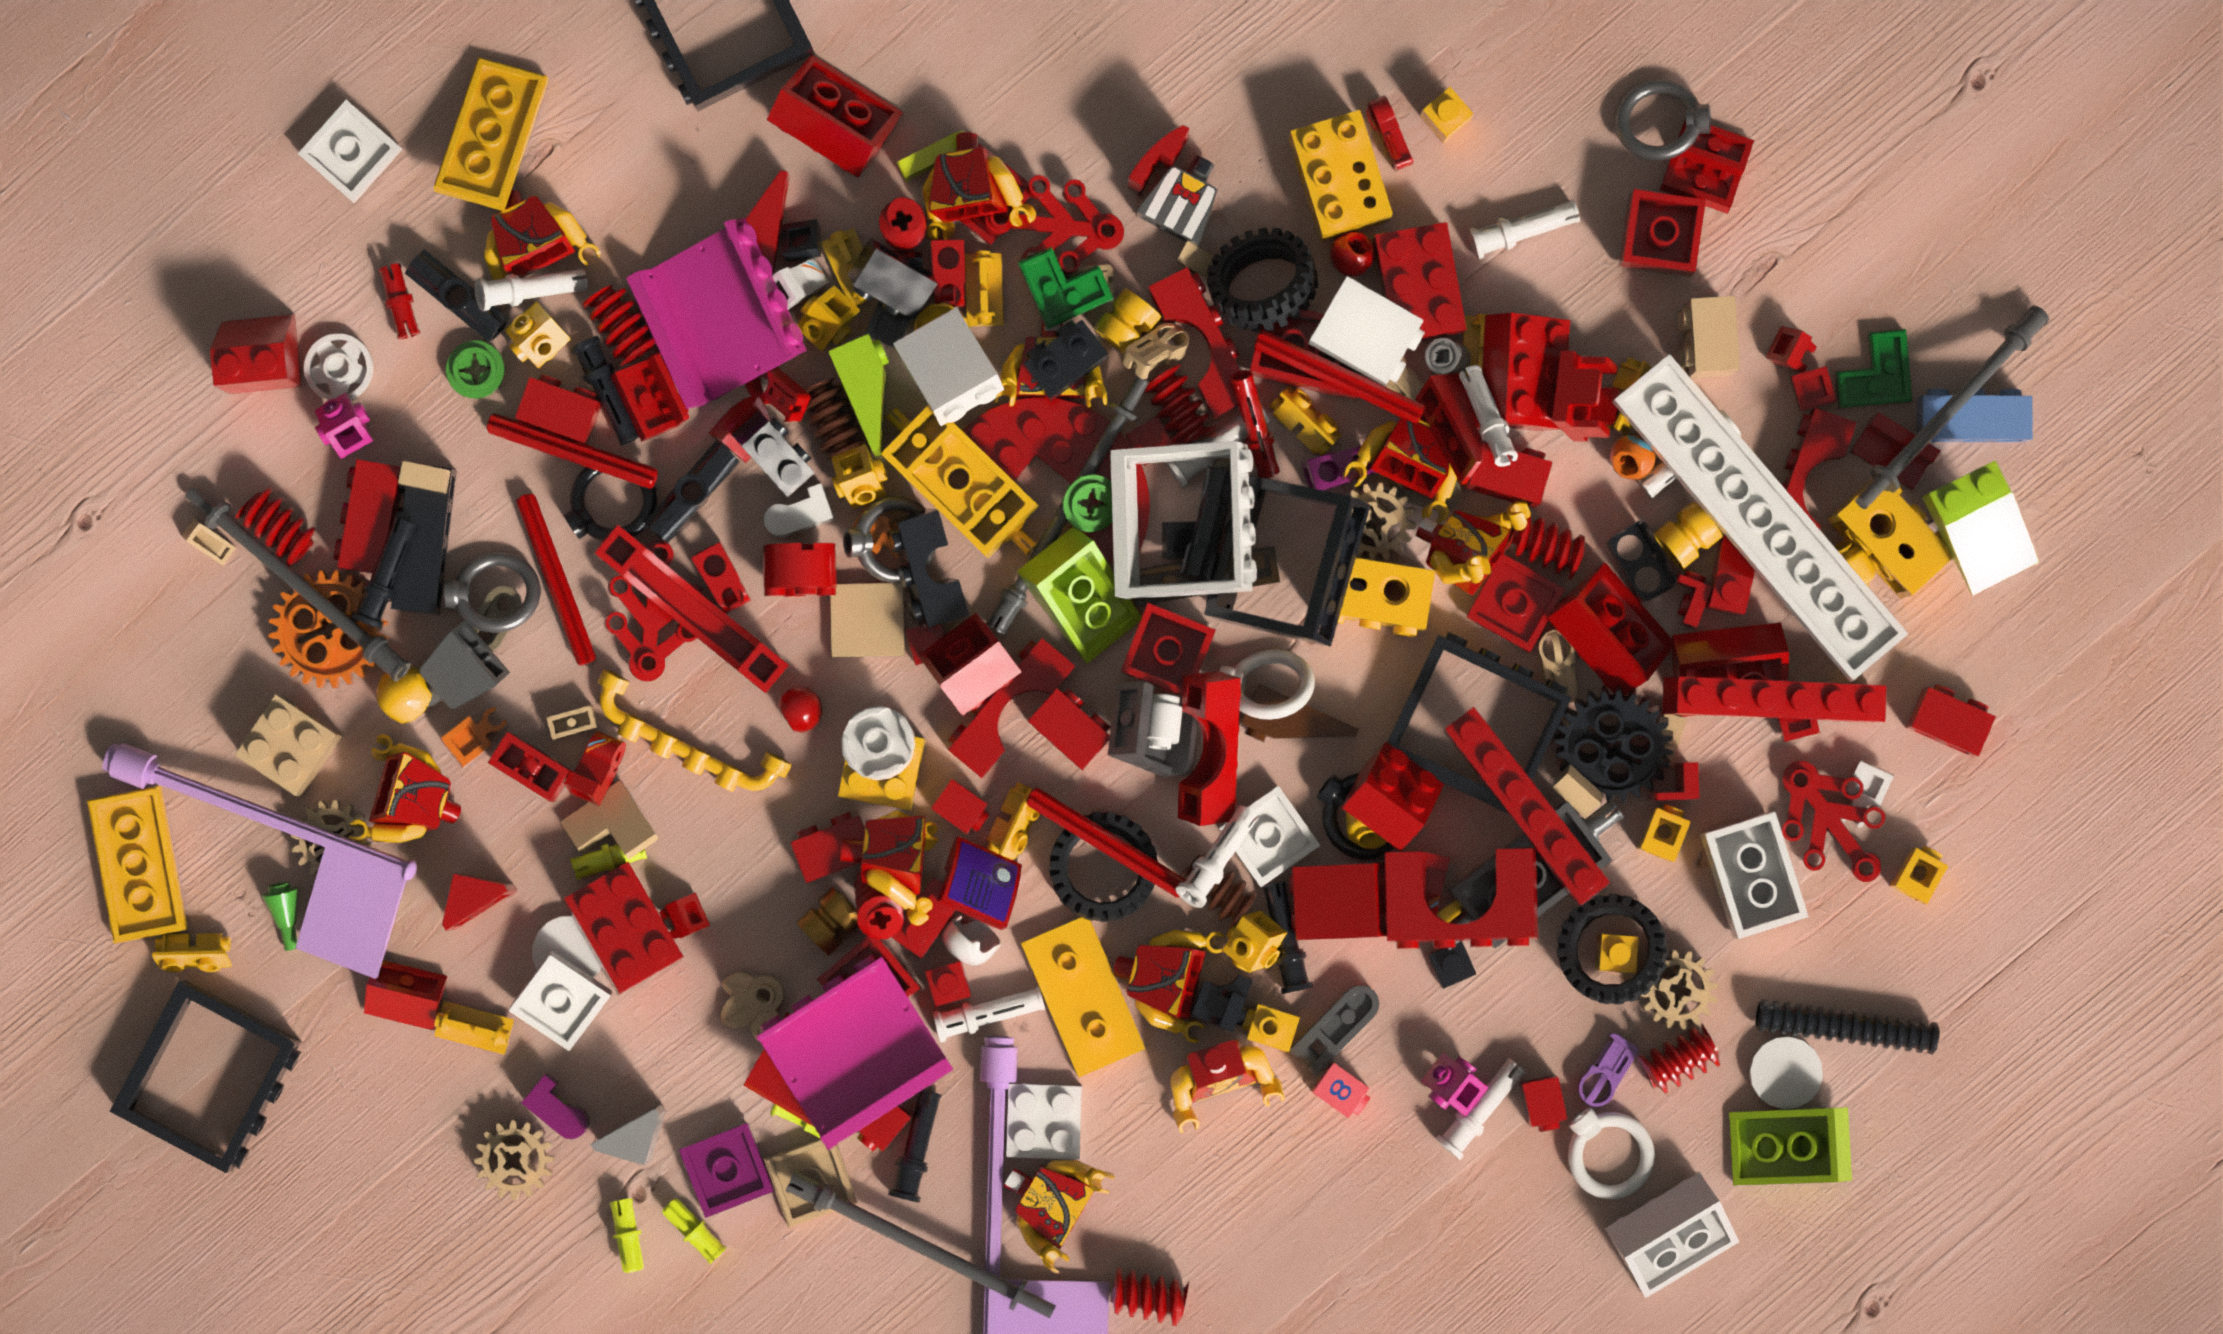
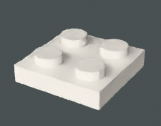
M345 100L298 154L348 199L355 203L402 151V148L349 101Z
M1277 786L1247 807L1257 815L1258 820L1248 831L1235 852L1257 884L1262 887L1321 845L1281 788ZM1226 822V823H1224L1223 825H1221L1220 827H1218V828L1220 829V831H1222V830L1224 829V827L1226 826V824H1228V822Z
M551 950L510 1005L509 1012L570 1051L609 999L612 990Z
M1009 1083L1006 1157L1079 1160L1082 1085Z

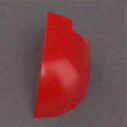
M750 396L742 399L721 417L708 434L721 445L725 444L736 457L747 463L751 456L735 440L732 434L758 410L770 421L767 407L759 396Z

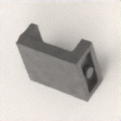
M1145 681L1116 684L1108 756L1162 777L1190 775L1192 773L1198 723L1196 719L1182 712L1179 743L1171 744L1170 750L1150 748L1147 737L1154 685Z

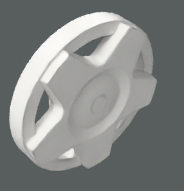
M330 334L316 341L307 352L304 362V374L310 388L320 397L330 400L346 392L352 400L361 395L369 386L373 376V361L366 346L358 339L346 334ZM345 340L348 342L343 347L336 348L330 341ZM317 352L320 363L311 368L312 359ZM361 352L366 360V368L358 363ZM316 384H328L331 395L320 390ZM350 384H361L356 390L348 394Z

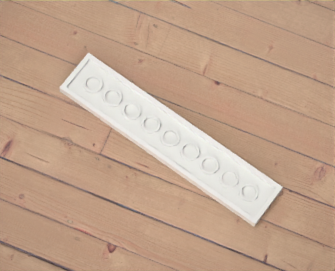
M1670 354L1614 399L1612 403L1850 682L1908 635L1906 630Z

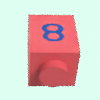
M1333 1061L1311 1090L1312 1093L1347 1118L1353 1112L1359 1115L1370 1100V1097L1366 1095L1370 1088Z

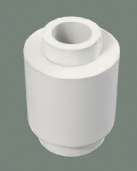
M1164 694L1152 695L1147 737L1150 748L1170 750L1171 744L1179 743L1182 707L1179 706L1180 698Z

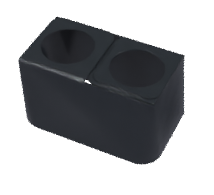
M1642 520L1616 533L1606 542L1640 603L1652 600L1669 591L1675 586L1677 581L1673 569L1646 521L1640 523ZM1633 535L1640 539L1643 551L1639 558L1628 561L1619 555L1617 545L1622 537ZM1643 567H1652L1660 575V585L1653 592H1643L1635 584L1636 573Z

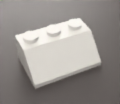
M1700 1172L1689 1179L1681 1181L1674 1188L1659 1197L1651 1199L1644 1206L1627 1216L1619 1218L1615 1223L1605 1228L1645 1298L1739 1242L1720 1201Z

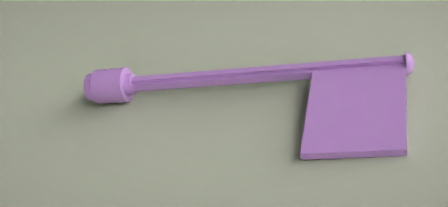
M113 743L109 747L103 760V770L109 772L112 778L141 789H145L149 784L157 783L325 847L295 948L374 979L378 977L406 881L412 879L417 870L414 860L406 861L163 769L158 764L157 755L126 743L121 745Z
M986 1036L985 1045L981 1046L980 1081L987 1082V1089H990L985 1270L1000 1277L1005 1089H1009V1083L1016 1082L1017 1047L1014 1046V1037ZM1023 1279L1005 1280L1018 1286ZM1025 1279L1028 1281L1025 1290L1056 1305L1050 1318L1020 1303H1017L1015 1309L1011 1310L1009 1309L1010 1298L986 1286L984 1288L983 1334H1108L1109 1281Z

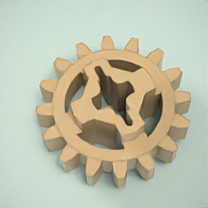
M1379 481L1377 489H1372L1371 485L1365 482L1363 493H1360L1355 488L1350 491L1352 497L1370 504L1363 533L1373 538L1375 544H1370L1361 539L1357 557L1364 551L1369 552L1370 560L1374 561L1377 553H1381L1383 558L1388 560L1390 549L1393 548L1398 554L1403 551L1400 544L1401 540L1408 543L1411 542L1412 537L1406 532V529L1416 528V522L1408 520V517L1415 513V508H1405L1404 504L1409 499V496L1406 494L1398 498L1396 496L1398 486L1394 485L1389 491L1384 490L1383 481ZM1378 497L1390 501L1395 507L1389 509L1379 503ZM1373 509L1379 518L1385 517L1386 519L1381 526V535L1379 529H1376L1374 524L1368 525L1367 523L1371 519ZM1401 522L1398 534L1390 541L1388 530L1391 525Z
M333 800L331 809H328L325 801L318 802L319 811L317 812L307 807L305 812L308 819H298L332 833L341 832L339 835L346 838L355 833V837H360L364 833L362 827L350 826V822L353 820H364V814L353 816L354 806L348 804L341 810V803L338 800ZM336 815L342 817L345 821L340 822L338 825H331L324 817ZM291 835L292 838L299 840V845L293 847L292 852H302L303 854L298 864L303 866L310 863L312 866L309 874L316 875L321 862L318 859L322 857L325 848L315 843L309 847L307 840ZM368 840L363 843L369 847L372 846V842Z
M1671 950L1670 959H1666V968L1677 965L1674 974L1665 979L1661 978L1657 985L1654 984L1650 988V992L1646 995H1641L1648 998V1002L1642 1006L1643 1010L1654 1009L1655 1012L1652 1020L1657 1022L1664 1017L1665 1027L1671 1028L1674 1021H1677L1680 1029H1686L1687 1020L1689 1019L1695 1025H1699L1700 1019L1698 1015L1700 1013L1708 1016L1711 1015V1011L1706 1007L1707 1003H1717L1718 1001L1716 997L1710 995L1711 990L1719 987V983L1709 982L1708 979L1715 973L1714 970L1702 969L1705 959L1702 957L1692 962V952L1686 951L1683 958H1679L1677 950ZM1692 970L1699 976L1702 989L1696 988L1691 980ZM1681 979L1682 986L1687 988V992L1685 995H1679L1677 1000H1675V993L1670 991L1671 984H1678ZM1654 989L1661 991L1666 1000L1665 1010L1657 1002ZM1692 1000L1698 1002L1689 1012L1679 1014L1683 1005Z
M513 1119L510 1122L509 1129H506L502 1122L496 1124L498 1133L495 1135L489 1130L486 1131L484 1135L489 1142L487 1144L479 1143L476 1146L479 1151L483 1152V1156L475 1158L474 1163L483 1165L484 1169L477 1174V1177L483 1178L487 1176L489 1181L485 1188L489 1190L497 1186L499 1188L497 1197L502 1198L507 1191H511L512 1200H517L522 1190L527 1197L533 1195L532 1185L542 1189L545 1186L544 1181L541 1179L542 1175L551 1176L553 1174V1171L546 1167L547 1163L555 1160V1156L546 1154V1150L553 1144L551 1141L542 1143L540 1138L543 1136L544 1131L541 1129L532 1133V1123L529 1121L526 1122L523 1128H519L517 1119ZM518 1135L524 1137L525 1140L520 1144H511L503 1137ZM535 1148L539 1158L537 1170L532 1164L531 1154ZM492 1150L498 1155V1167L493 1170L491 1165ZM508 1152L510 1154L521 1153L522 1157L519 1162L522 1164V1168L518 1165L511 1168L507 1164L511 1159L507 1154ZM509 1176H519L526 1182L511 1184L504 1180Z

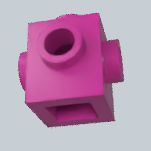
M346 392L326 401L321 407L314 410L320 423L315 426L316 432L325 446L328 444L333 446L341 459L373 441L365 424L370 421L369 415L360 401L353 404Z
M1445 1053L1440 1055L1421 1080L1423 1084L1432 1090L1428 1097L1445 1110L1451 1104L1465 1116L1469 1114L1488 1089L1485 1084L1473 1076V1073L1476 1071L1475 1067L1461 1056L1454 1061Z

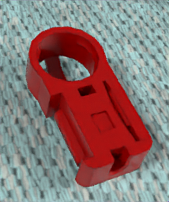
M1383 95L1369 101L1366 111L1368 122L1373 130L1379 133L1395 172L1411 166L1414 163L1413 157L1409 152L1387 97ZM1369 111H1370V114H1371V116H1372V119H1373V121H1374L1375 126L1373 125V123H1372L1371 120H1370Z
M779 366L745 383L747 391L751 396H759L763 404H771L786 416L784 422H800L810 401V394L786 375ZM761 377L768 380V386L765 391L761 386Z

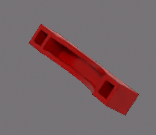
M618 524L612 528L593 551L597 557L762 692L766 693L789 666Z
M1680 676L1663 677L1662 714L1787 718L1862 723L1886 722L1887 685Z
M1472 707L1444 729V734L1510 814L1578 907L1610 884L1607 877L1475 707Z

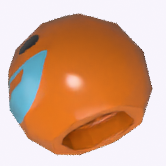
M1630 434L1621 437L1614 443L1611 449L1610 463L1613 470L1619 476L1629 480L1641 479L1654 468L1656 453L1640 435Z

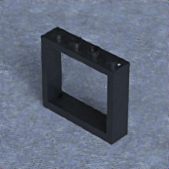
M634 0L638 8L646 6L651 18L646 20L645 23L655 41L660 38L662 39L667 51L661 53L670 73L678 71L683 84L677 87L686 105L694 103L698 111L815 54L790 1L772 0L794 45L700 91L655 0Z
M1249 475V486L1253 488L1254 507L1250 508V523H1253L1255 529L1266 492L1336 507L1304 624L1300 626L1235 611L1233 608L1238 592L1208 594L1204 615L1222 622L1331 647L1370 504L1352 496ZM1232 516L1226 527V538L1221 555L1216 563V573L1213 581L1234 579Z
M1450 632L1447 633L1446 637L1438 635L1390 735L1388 743L1404 752L1409 759L1424 770L1431 772L1442 783L1508 813L1489 788L1399 746L1443 651L1445 650L1556 703L1524 770L1531 781L1572 697L1565 695L1567 687L1555 681L1547 679L1544 685L1532 679L1534 672L1519 664L1514 663L1512 669L1500 664L1501 656L1481 647L1479 653L1466 648L1468 641Z
M187 980L179 981L109 1112L224 1173L233 1171L235 1167L240 1169L250 1152L246 1148L248 1141L252 1135L256 1137L259 1135L267 1121V1117L263 1115L269 1102L272 1104L276 1103L285 1085L280 1083L286 1070L292 1072L298 1063L297 1060L302 1053L298 1051V1048L302 1041ZM191 1001L280 1047L223 1156L134 1109Z

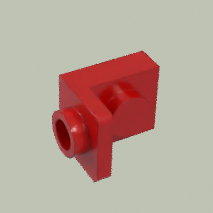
M1686 570L1684 575L1676 574V584L1691 589L1692 592L1691 595L1686 593L1683 595L1677 614L1682 615L1679 624L1695 629L1699 624L1713 586L1705 584L1706 577Z

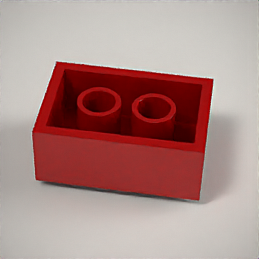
M1447 222L1376 234L1373 238V245L1375 247L1383 297L1424 320L1419 328L1425 332L1420 342L1464 334L1467 328Z
M1299 308L1300 317L1296 320L1289 316L1286 318L1287 325L1280 327L1279 323L1276 322L1273 323L1274 330L1267 331L1362 376L1359 372L1309 344L1311 337L1325 315L1323 313L1311 310L1304 311ZM1263 325L1260 326L1259 332L1265 330ZM1257 349L1254 350L1250 371H1252L1255 377L1355 401L1357 397Z
M1512 312L1485 315L1483 376L1499 414L1503 420L1507 421L1509 428L1532 431L1561 430L1552 422L1560 351H1569L1570 320Z
M629 862L605 874L563 900L618 996L684 957Z

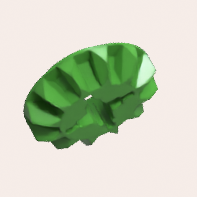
M477 340L464 342L452 351L447 360V379L452 388L464 397L480 399L492 395L503 382L505 366L501 354L486 342ZM475 354L479 365L491 368V370L480 373L478 385H476L473 375L460 372V370L472 367Z
M1092 473L1091 475L1078 476L1077 480L1071 485H1067V491L1061 501L1064 510L1063 515L1072 526L1084 532H1096L1106 528L1113 522L1112 484L1109 479ZM1092 491L1093 497L1104 502V504L1098 503V505H1093L1088 514L1087 507L1078 501L1088 499L1089 493Z

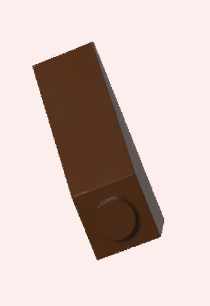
M1259 683L1251 701L1258 704L1273 705L1282 703L1290 699V697ZM1304 705L1289 716L1278 719H1258L1244 714L1240 722L1241 725L1247 727L1244 734L1261 742H1264L1266 737L1271 739L1355 737L1359 729L1307 705Z

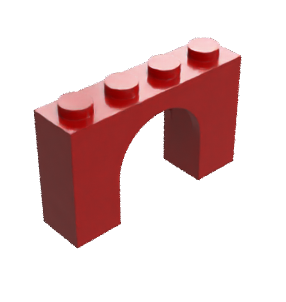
M1496 849V895L1494 902L1481 918L1467 924L1448 923L1433 911L1427 897L1426 853L1422 851L1385 852L1387 941L1391 943L1396 942L1397 949H1419V942H1433V948H1456L1455 941H1470V947H1492V940H1507V946H1529V939H1538L1535 849Z

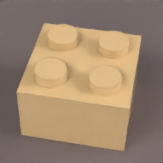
M1735 296L1691 298L1682 306L1681 312H1677L1678 334H1684L1685 342L1684 348L1679 350L1680 367L1687 371V375L1690 378L1733 375L1740 369Z
M275 694L234 756L293 795L303 796L343 735L283 695Z

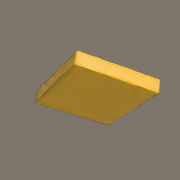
M1454 900L1437 914L1441 919L1449 923L1461 913L1460 909L1462 907Z

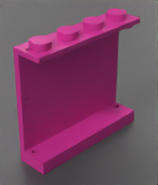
M746 218L728 220L724 222L725 228L652 269L636 271L626 277L686 409L704 406L807 351L802 341L803 334L800 328L793 322L787 309V299L778 289L772 276V267L769 261L762 255L756 242L757 235L750 224L748 225Z
M872 955L853 966L857 972L845 981L841 975L837 976L822 986L826 993L812 1000L811 996L808 995L791 1006L794 1013L787 1018L781 1020L779 1015H776L759 1026L763 1033L757 1036L758 1041L761 1042L820 1135V1139L827 1150L954 1070L883 957L875 960Z

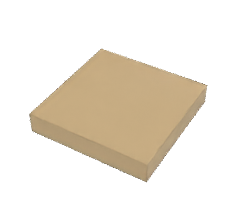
M901 583L837 584L836 595L830 596L831 657L905 656L903 585Z
M819 1138L764 1158L788 1228L834 1212L832 1209H822L819 1212L814 1209L815 1205L785 1192L796 1170L823 1185L826 1183L833 1185L832 1189L835 1190L837 1196L853 1204L858 1203L838 1144L827 1150Z

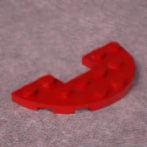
M1031 397L1015 400L1013 406H1010V402L994 407L978 416L962 431L1014 482L1037 456L1071 485L1109 421L1095 411L1071 401L1055 398L1050 402L1047 397ZM1120 432L1110 450L1132 449L1133 447ZM1109 450L1096 474L1111 481V452ZM1136 464L1140 553L1149 523L1150 499L1143 467L1141 464ZM1092 491L1088 497L1091 503L1087 507V513L1089 514L1093 505H1098V503L1104 504V502L1093 497ZM1113 522L1100 531H1081L1094 541L1106 562L1114 567Z

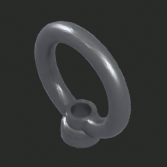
M1666 79L1649 80L1635 86L1622 98L1615 115L1616 133L1624 147L1640 158L1652 161L1671 159L1689 149L1699 134L1710 133V104H1699L1695 95L1678 82ZM1653 94L1671 95L1681 101L1686 108V129L1683 134L1674 142L1663 146H1651L1639 141L1633 135L1629 123L1630 114L1634 106L1643 98Z
M888 496L874 502L861 515L856 528H846L844 530L843 547L848 558L858 557L867 572L881 581L901 583L897 568L883 566L872 555L873 538L870 530L874 522L886 512L900 510L913 514L926 508L916 500L905 496ZM936 550L928 556L926 569L932 562Z
M490 552L480 555L462 568L456 580L444 581L446 609H456L469 625L478 630L491 633L510 631L524 624L535 612L541 595L540 581L532 566L523 558L507 552ZM502 566L510 568L523 578L526 585V597L522 605L514 613L502 618H489L477 613L470 605L469 585L472 579L479 572L490 567Z

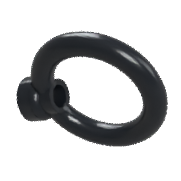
M585 467L574 480L570 493L571 510L564 514L563 517L578 539L588 534L602 541L612 528L596 523L587 511L584 502L588 485L602 472ZM655 485L650 489L640 486L643 495L640 513L631 523L622 527L633 537H636L647 528L644 522L657 508V490Z
M1359 773L1349 775L1342 780L1332 774L1316 796V798L1324 803L1322 812L1323 826L1331 843L1340 852L1355 859H1375L1384 856L1385 852H1391L1395 847L1389 842L1376 849H1365L1343 835L1337 822V809L1351 791Z

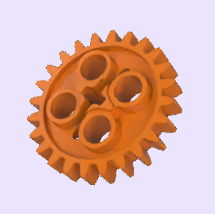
M320 570L318 573V581H314L309 574L304 575V580L330 602L337 596L345 597L348 605L345 614L349 618L352 611H357L365 591L362 588L364 582L353 587L355 576L350 574L345 578L344 582H341V573L334 570L331 580H328L323 570ZM295 590L292 595L285 592L280 593L286 603L284 606L273 605V608L280 613V617L269 619V623L278 626V631L272 632L268 637L280 642V644L272 649V652H284L285 654L279 662L280 666L293 664L289 674L291 677L304 672L302 683L308 685L316 677L317 688H323L326 680L329 679L332 688L336 689L339 687L340 678H343L348 685H352V673L355 672L358 676L365 678L366 673L363 666L365 664L372 667L377 666L374 662L369 663L363 658V650L360 645L352 650L345 646L344 636L346 633L340 628L332 631V638L326 635H319L300 644L298 641L300 637L325 629V621L331 624L334 623ZM308 609L313 614V623L309 628L302 630L297 625V615L302 610ZM381 619V621L383 622L382 627L389 624V621ZM361 621L355 622L370 636H383L388 640V636L379 633V628ZM317 643H322L327 650L326 658L321 663H315L310 658V650Z

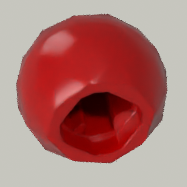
M1350 231L1341 234L1334 240L1330 248V261L1333 267L1343 276L1358 277L1364 275L1371 269L1376 258L1373 243L1363 233Z
M795 687L789 689L780 697L778 707L793 732L803 733L812 730L821 720L823 714L821 699L809 688Z

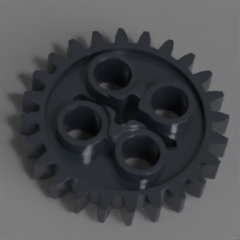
M1620 685L1617 686L1615 695H1610L1607 687L1602 686L1600 697H1597L1591 690L1587 694L1588 702L1585 703L1577 697L1574 703L1577 711L1566 708L1564 716L1568 721H1560L1557 729L1563 733L1555 735L1554 743L1561 745V747L1556 749L1555 757L1564 759L1560 763V771H1563L1571 764L1600 792L1606 793L1607 801L1609 799L1612 800L1614 794H1619L1622 802H1626L1627 792L1632 791L1634 796L1640 798L1641 786L1652 791L1654 788L1652 777L1661 781L1664 779V772L1661 768H1670L1671 760L1665 755H1671L1674 752V745L1666 743L1673 739V731L1663 730L1669 725V718L1662 717L1657 719L1661 713V706L1656 705L1649 709L1650 696L1646 695L1638 701L1636 700V689L1634 688L1628 696H1624ZM1612 714L1619 719V722L1613 726H1607L1601 722L1600 718L1604 715ZM1592 726L1597 732L1588 730L1587 727ZM1635 735H1644L1649 739V742L1646 745L1637 746L1630 739ZM1616 740L1621 742L1620 746L1608 747V742L1611 744L1615 743ZM1584 743H1592L1598 747V750L1595 753L1586 754L1580 750L1579 746ZM1632 757L1640 758L1642 761L1640 763H1637L1632 759ZM1614 763H1622L1628 767V770L1625 773L1616 774L1609 767Z

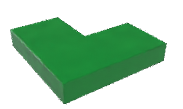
M1052 247L1017 261L1046 329H1050L1114 299L1099 265L1065 279Z
M1906 329L1869 332L1871 369L1835 372L1838 409L1910 403L1913 401Z

